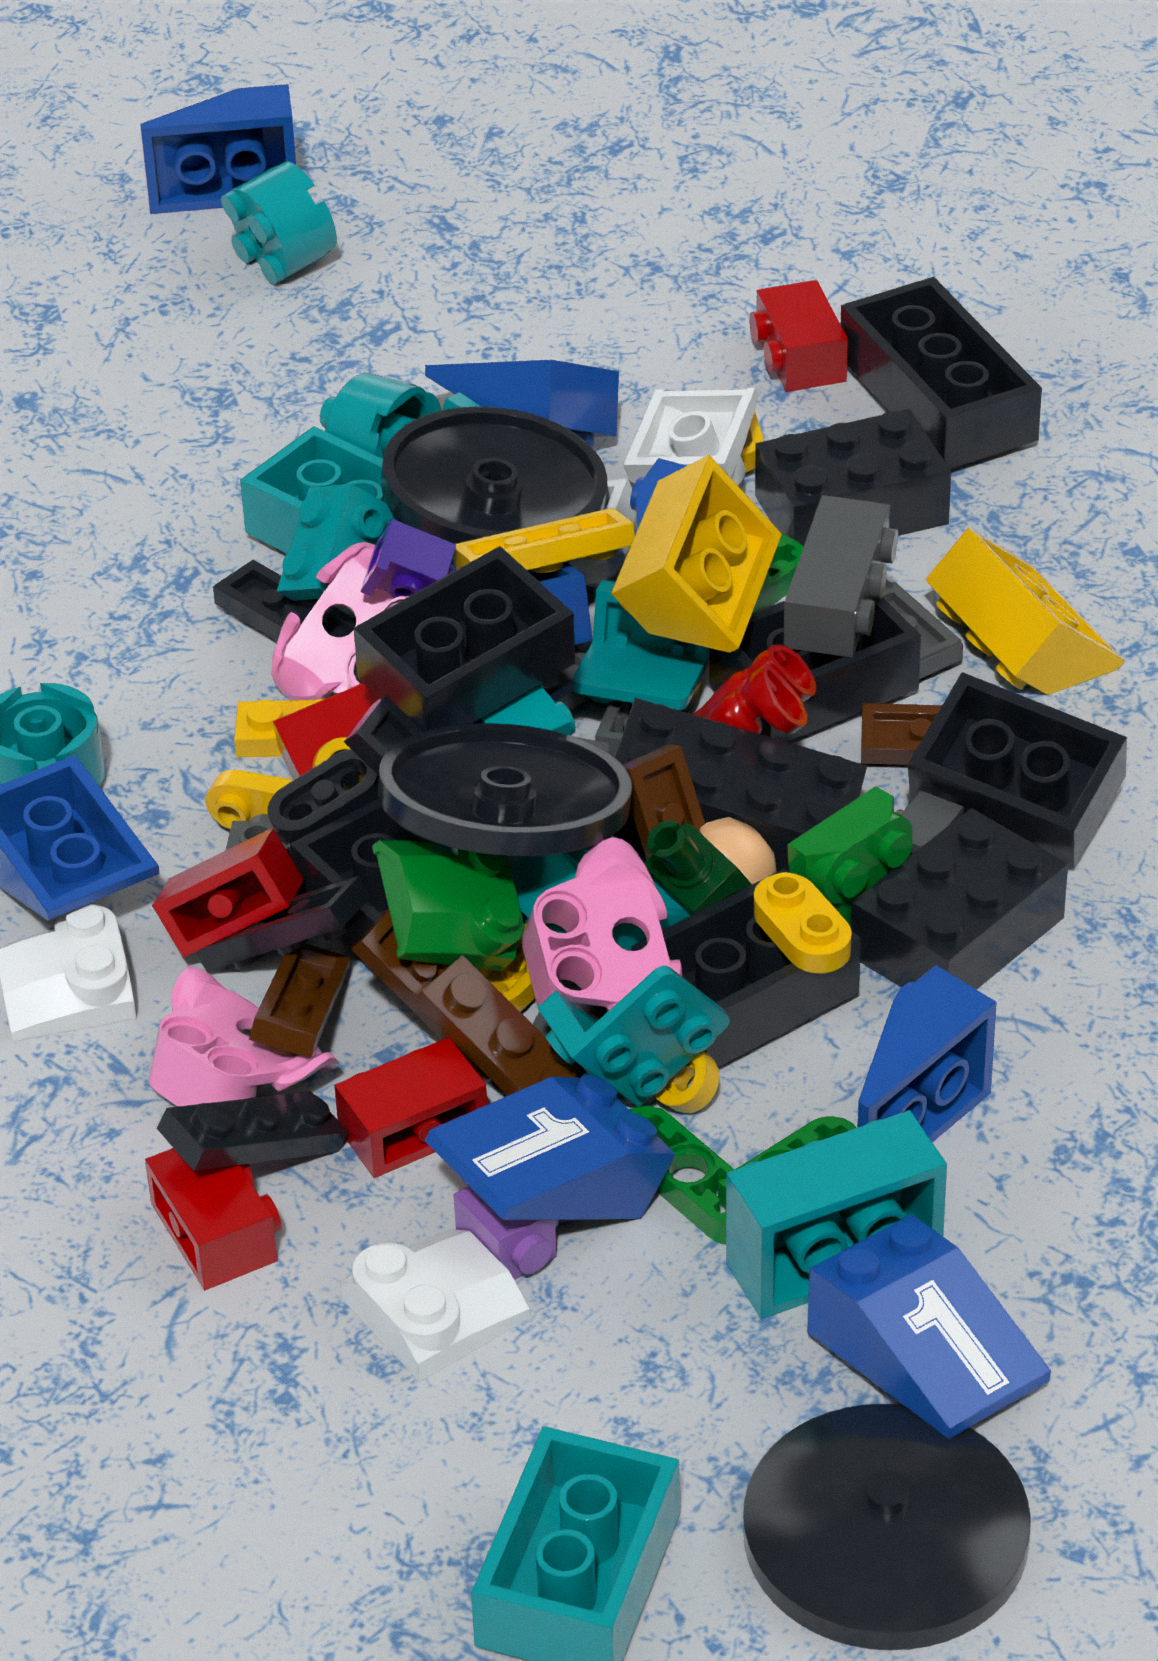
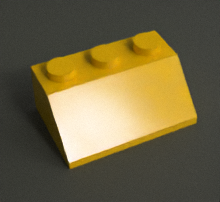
M707 455L658 480L611 594L621 604L622 608L631 614L649 634L730 653L739 649L782 533L710 455Z
M969 527L925 579L940 596L936 602L938 608L956 623L962 625L965 622L970 628L965 635L966 638L984 654L990 657L995 655L1000 660L999 664L995 667L996 670L1008 682L1021 690L1026 684H1029L1050 695L1118 670L1125 661L1033 565Z

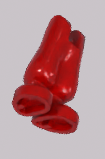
M772 645L761 652L748 668L731 675L712 697L692 714L761 734V718L763 717L774 729L782 733L793 734L807 724V712L803 702L816 693V682L808 665L795 651L783 645Z

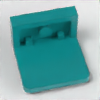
M353 483L309 488L306 498L299 509V521L290 550L283 560V572L277 592L293 601L319 599L330 584L323 583L316 578L317 573L323 566L354 544L367 542L375 545L391 519L399 522L402 521L392 512L387 503Z
M601 580L596 589L593 642L573 676L572 690L578 694L587 695L591 700L601 703H612L618 700L633 703L634 699L638 698L676 710L685 709L709 664V648L649 634L631 614L622 608L621 604L611 594L616 582Z
M666 965L654 969L598 1021L570 1002L557 990L537 1007L552 1029L546 1035L547 1041L566 1062L572 1065L576 1061L582 1065L588 1074L606 1080L617 1092L637 1106H641L652 1095L660 1092L667 1085L668 1081L698 1053L709 1048L716 1040V1037L730 1023L728 1015L718 1004Z

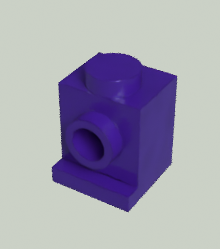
M391 519L374 546L360 592L371 596L374 590L378 588L390 593L393 598L399 596L409 597L457 570L450 567L456 544Z

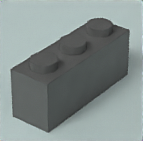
M826 495L821 496L784 602V646L797 650L854 657L860 635L869 636L872 631L875 614V601L872 599H882L887 575V566L884 563L893 564L896 556L898 529L889 528L890 504Z

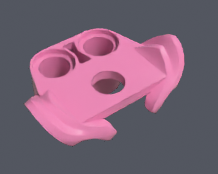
M367 542L354 544L320 569L316 578L323 583L330 584L301 625L298 615L293 612L287 615L272 655L271 674L279 690L289 699H322L331 693L338 694L360 684L354 676L355 669L357 668L354 631L345 637L329 635L322 625V618L329 608L334 606L349 608L355 615L357 626L408 597L399 596L393 598L390 593L378 588L374 590L371 596L360 592L374 550V544Z
M611 837L597 843L582 857L574 879L546 890L537 898L522 935V947L538 1006L557 990L587 1014L590 1013L593 1005L606 1007L607 1011H609L654 969L660 966H669L682 976L680 960L669 959L659 920L667 919L665 903L641 858L634 848L623 839ZM553 923L559 925L567 933L554 932L545 924ZM622 923L634 924L644 931L647 937V945L638 951H627L615 943L612 929ZM559 980H570L576 983L582 990H570L564 987Z
M188 966L180 973L172 990V1012L163 1018L159 1025L148 1081L158 1094L176 1106H186L256 1097L258 1085L268 1083L279 1092L305 1080L319 1069L321 1073L332 1071L339 1065V1061L330 1052L322 1053L317 1045L312 1057L308 1058L301 1055H279L267 1049L264 1044L249 1040V1036L241 1033L239 1030L249 1029L251 1031L259 1008L237 993L227 990L211 974L203 969Z

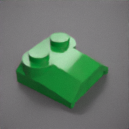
M875 786L787 844L789 873L800 875L811 881L848 922L851 928V902L892 871V869L902 865L909 857L913 847L912 825L908 819L894 812V796Z
M379 840L372 846L374 855H377L398 946L396 950L398 959L452 965L463 955L475 968L501 971L515 960L518 941L524 930V923L506 855L466 851L427 841Z

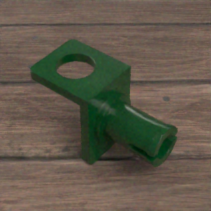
M663 821L653 827L648 835L647 847L654 854L646 861V868L693 914L723 900L734 892L752 885L738 867L690 823H685L681 826L676 821Z

